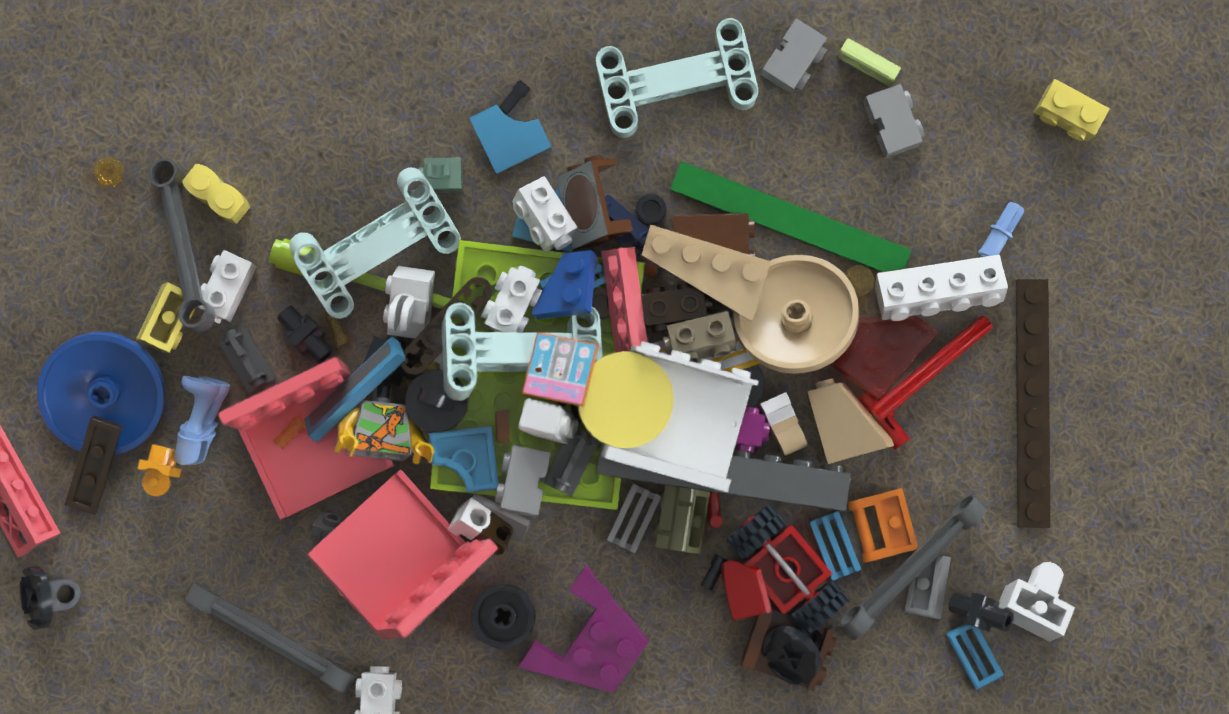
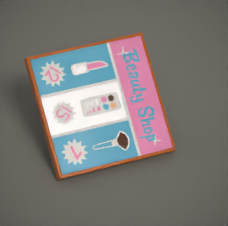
M537 332L522 394L584 407L599 345Z

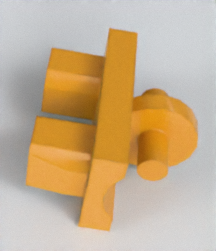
M152 444L148 461L140 459L137 469L148 471L142 479V486L147 494L151 496L164 495L171 486L170 477H180L182 469L175 467V449Z

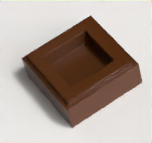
M497 410L495 412L496 440L498 443H509L508 410Z

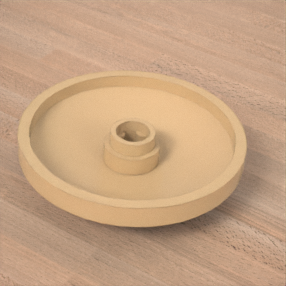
M788 255L771 260L753 322L733 310L734 324L740 343L746 352L758 363L778 372L806 373L831 364L847 350L857 332L859 304L852 283L836 266L814 256Z

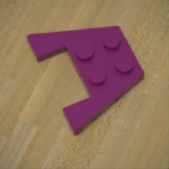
M585 565L571 585L569 592L596 609L563 657L534 640L520 661L519 667L614 693L647 646L649 639L628 613L621 609L611 597L609 590L604 585H601L590 567Z

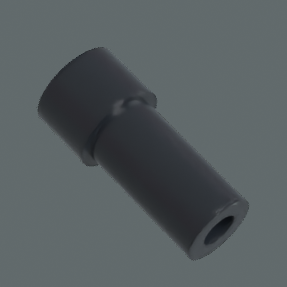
M518 80L513 86V90L499 107L509 114L521 98H524L531 89L524 82Z
M715 554L701 586L712 591L721 574L722 563L728 562V560Z

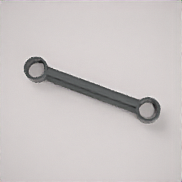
M161 158L151 165L148 176L150 182L161 191L184 302L179 308L178 318L190 330L201 333L207 331L213 325L216 315L214 308L203 300L179 190L183 185L182 180L185 178V172L173 160ZM174 167L172 178L167 183L160 184V173L165 168ZM201 305L204 306L202 319L195 324H190L189 318L193 309Z
M974 494L963 498L953 508L950 517L862 604L852 607L845 613L838 626L851 640H856L864 635L873 625L875 617L963 530H967L977 524L985 515L987 508Z
M193 582L184 598L194 607L221 619L320 677L323 682L340 692L347 694L357 677L347 669L332 661H328L222 599L220 595L212 590L209 591L208 588L197 582Z

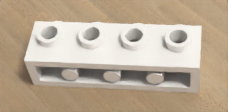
M1000 255L877 273L874 289L882 320L901 321L909 316L919 314L932 316L939 311L945 310L958 312L977 305L985 307L995 306L1004 301L1008 285Z

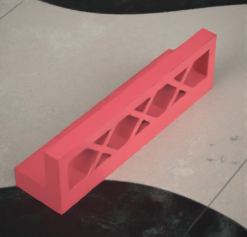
M635 247L601 251L615 353L630 352L632 346L641 347L642 341L647 342Z
M0 425V526L19 558L30 552L37 545L55 538L60 534V531ZM4 504L9 509V515H7L4 509ZM19 531H21L27 542L25 545L19 536Z

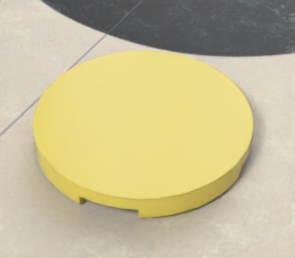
M635 352L611 353L594 363L584 407L578 406V413L585 428L599 441L618 448L638 447L656 438L666 427L673 410L672 386L665 371L649 357Z

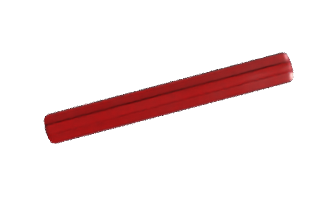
M984 315L976 319L875 403L870 409L874 417L879 421L886 418L989 332L993 327L992 323Z

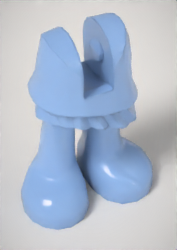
M183 376L181 384L186 391L194 395V406L189 420L181 424L180 431L177 433L174 458L180 465H197L205 461L209 446L217 434L214 429L219 423L214 419L229 392L230 384L206 376H199V378Z

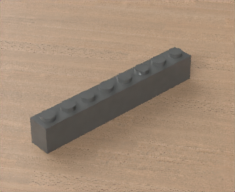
M599 442L595 474L835 511H846L851 474L843 473L842 466L824 464V469L812 468V462L794 459L793 465L781 463L782 457L763 455V459L758 460L750 458V452L734 450L726 476L731 482L728 492L603 458L601 453L604 443Z

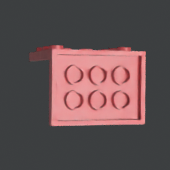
M336 357L218 413L223 425L238 429L280 520L395 466L393 460L358 456L349 457V455H345V448H341L340 452L336 453L334 449L338 443V424L318 442H315L308 436L304 419L352 375L348 365Z
M400 469L308 552L306 556L382 640L405 638L488 559L498 547L491 539L482 541L476 539L469 543L468 541L465 542L460 535L456 536L447 529L450 524Z

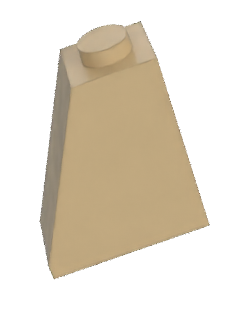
M833 378L815 383L816 389L807 391L828 464L894 446L890 436L876 422L875 418L844 382L834 383Z

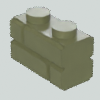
M665 485L664 493L660 498V507L662 509L660 522L655 529L656 547L701 554L710 492Z

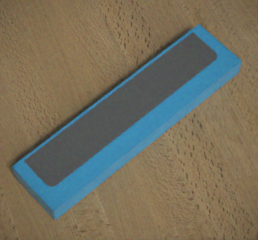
M391 337L304 419L308 436L315 442L321 440L347 413L354 409L405 361V356L398 340Z

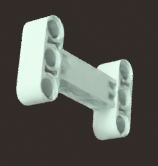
M726 18L718 24L715 33L717 51L628 72L620 50L613 46L602 48L596 56V70L613 134L620 138H628L636 132L638 116L635 106L678 97L679 94L682 96L725 85L732 106L739 110L750 109L757 99L758 85L742 24L733 18ZM730 29L736 33L737 38L734 41H726L722 38L721 33L724 30ZM607 57H612L617 60L618 65L614 69H605L601 62ZM732 59H739L744 63L745 67L740 71H734L729 67L728 62ZM612 87H621L625 91V95L620 99L611 98L608 92ZM746 88L751 92L752 97L747 101H742L737 98L735 92L737 89ZM620 116H627L633 123L629 128L622 129L616 125L615 121Z
M406 168L400 172L397 178L398 188L406 202L325 251L322 250L317 240L309 233H299L291 239L289 249L296 265L331 317L336 319L345 318L354 308L353 299L345 286L347 283L423 237L428 236L434 247L443 254L452 253L458 248L459 240H461L460 234L430 183L419 169ZM420 181L417 189L413 191L407 190L411 182ZM435 206V210L433 213H431L430 215H423V212L427 207ZM444 231H450L446 239L438 240L439 234ZM302 248H313L308 255H299ZM322 271L329 272L324 279H315L318 273ZM334 297H344L340 303L331 304Z
M463 303L451 305L446 311L442 322L444 390L447 396L457 401L468 398L476 384L477 372H527L537 333L475 332L473 310ZM592 307L591 313L572 315L567 322V333H545L596 343L599 347L595 362L602 358L600 316L594 307ZM460 317L464 320L465 325L456 326L451 322V318ZM576 319H585L590 327H581ZM461 347L467 355L464 357L456 356L452 352V348ZM461 377L465 379L468 386L463 388L456 386L453 378Z

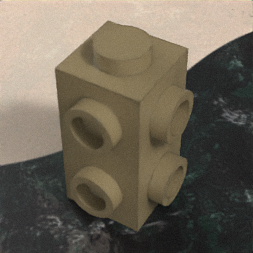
M728 311L667 325L668 337L663 338L667 355H671L672 350L691 355L689 361L695 363L711 356L723 358L730 355L732 351H736V340Z

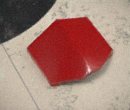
M735 560L723 562L721 580L731 619L738 620L772 612L761 569L757 567L751 568Z

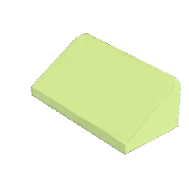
M849 38L838 54L839 59L887 86L892 85L901 69L899 66Z

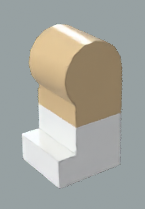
M786 392L759 405L762 414L765 415L766 422L770 423V430L784 456L807 447V441L798 424V419Z

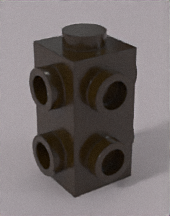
M689 283L677 285V290L665 291V287L646 289L647 294L641 295L645 327L652 328V333L668 331L667 325L705 317L707 312H712L710 296Z

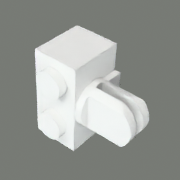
M398 266L393 275L388 276L386 294H390L389 305L386 304L383 315V322L388 323L387 335L415 339L431 322L435 271Z
M1044 562L1033 568L1028 583L1017 579L1006 585L999 600V608L1013 613L1014 624L1049 642L1064 636L1075 607L1058 599V591L1064 574L1059 566L1051 562Z

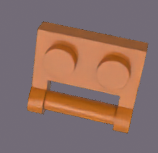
M902 488L847 502L849 511L853 512L863 553L861 557L863 563L918 549ZM872 505L884 544V548L877 550L874 546L864 509Z

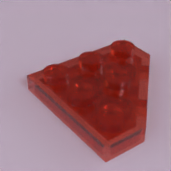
M916 315L909 316L901 321L882 320L881 316L859 318L857 332L850 346L838 359L829 365L875 400L879 401L937 337L938 331Z

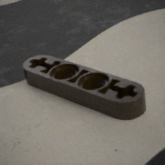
M482 277L470 279L403 351L405 361L401 364V368L405 373L413 376L420 375L443 352L442 345L437 347L431 346L427 342L426 335L432 329L442 331L443 319L451 305L455 303L467 305V303L459 300V297L463 295L465 300H467L473 292L470 286L478 287L482 284L485 287L483 293L486 297L482 299L478 296L471 303L472 306L476 307L473 311L474 317L488 303L492 296V287L488 280ZM463 321V322L458 323V324H456V323H453V324L456 325V326H464V325H465V322ZM421 341L425 349L434 354L429 358L427 353H425L420 359L422 367L414 366L410 369L407 367L409 360L406 356L409 353L415 356L421 350L416 344Z

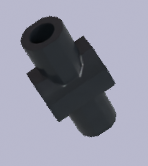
M290 305L278 315L277 320L288 331L284 336L301 354L305 355L308 352L320 364L333 353L332 347L323 339L326 333L308 314L302 317Z
M973 592L971 597L959 593L953 594L948 606L951 613L963 617V623L990 632L991 627L1007 632L1014 620V615L1011 611L999 608L1000 602Z

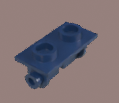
M608 194L605 197L610 221L630 219L633 229L632 232L614 240L623 248L635 247V254L637 256L644 248L649 228Z

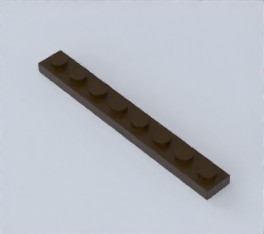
M1017 279V528H1050L1049 279Z

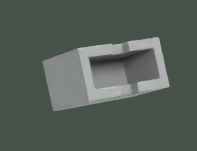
M797 18L782 39L781 46L784 47L783 50L775 49L761 73V76L791 95L796 88L799 90L803 89L811 76L807 73V70L812 63L818 65L827 52V49L823 47L827 37Z
M901 84L865 97L863 104L871 125L877 123L880 129L879 135H876L884 159L919 147L923 142L921 137H924V130L920 120L914 119L911 108H913L912 98L908 91H903Z
M513 445L511 453H504L501 471H505L507 474L505 484L498 483L495 502L501 503L499 511L537 518L543 490L537 489L539 480L544 481V478H546L550 452Z

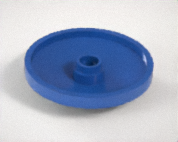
M89 332L67 340L50 355L39 376L37 398L43 419L50 430L66 445L80 452L90 418L93 415L124 425L115 453L117 455L137 447L154 431L163 415L166 389L157 363L138 343L115 333Z

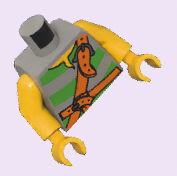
M378 385L373 390L372 401H362L357 407L347 413L338 424V443L334 449L336 453H339L341 448H345V455H349V457L358 456L404 461L413 452L414 464H419L421 456L425 457L428 463L432 462L433 446L425 442L417 425L408 416L406 406L391 403V387Z

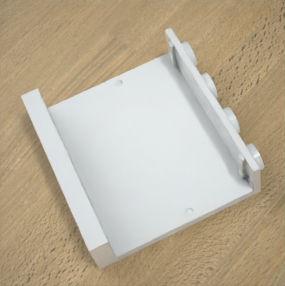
M642 341L641 347L632 346L630 352L649 357L668 376L674 398L672 414L663 431L650 442L633 448H618L604 443L601 457L728 492L731 480L727 479L726 476L751 387L752 385H758L759 381L750 379L751 372L733 368L732 373L720 370L721 364L714 361L702 359L701 364L689 361L691 355L672 350L671 356L660 353V346Z

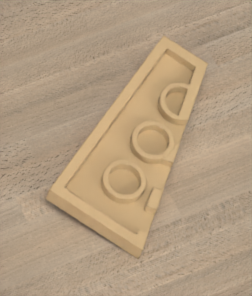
M650 225L642 251L643 257L753 322L771 261Z

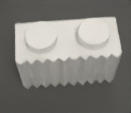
M529 398L525 401L519 429L532 436L568 445L570 438L574 439V435L577 433L578 420H575L576 417L573 413L561 406L558 407L554 404L551 405Z

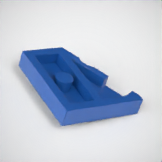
M591 250L563 254L533 308L532 315L539 320L591 313L597 255Z

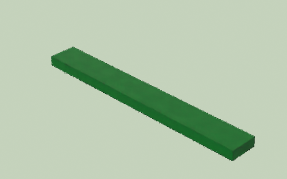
M682 161L670 188L671 192L728 214L748 213V220H754V224L881 273L905 269L912 251Z

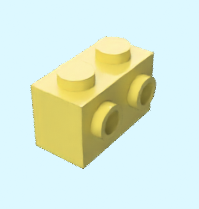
M1054 79L1044 92L1034 113L1039 115L1040 119L1051 126L1057 125L1067 130V134L1072 138L1088 142L1096 135L1110 108Z
M168 282L161 285L136 341L162 353H170L171 349L175 350L183 335L180 332L183 324L178 318L179 308L184 302L181 288ZM194 308L193 311L191 312L189 320L191 319V317H192V315H193V313H194V311H195V308Z

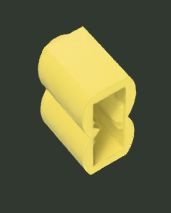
M195 164L182 180L185 188L201 202L208 204L214 212L230 223L237 224L250 208L248 201L234 187L225 184L206 166Z

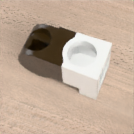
M472 497L458 507L447 529L456 536L462 534L472 541L476 539L478 541L491 539L498 547L493 553L494 555L504 553L513 534V528L508 522Z

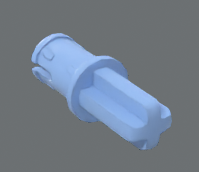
M1013 202L1007 204L997 223L991 225L990 229L992 231L982 248L978 251L981 256L999 255L1007 240H1012V232L1024 214V209L1020 205Z

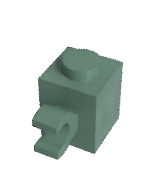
M461 157L424 158V167H418V169L426 177L435 193H463V162Z

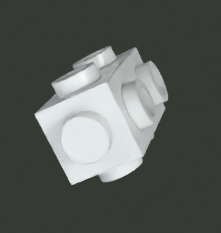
M545 176L518 189L512 201L514 211L520 219H524L530 228V235L533 241L540 245L544 252L556 248L558 251L568 246L573 241L571 238L578 227Z
M223 250L221 256L217 255L214 258L210 267L212 275L208 283H203L201 286L203 300L214 308L216 315L214 322L220 324L222 319L231 323L257 268L252 262ZM198 306L200 309L204 310V306Z
M519 266L518 270L511 267L508 274L505 272L501 273L494 288L500 292L495 302L488 301L481 315L482 318L486 319L484 323L485 328L494 332H523L529 320L524 317L528 305L535 307L542 290L537 288L540 280L535 278L536 273L534 271Z
M370 666V672H363L362 679L357 678L356 698H361L360 710H356L355 714H400V712H395V699H401L402 680H396L397 673L389 672V666Z

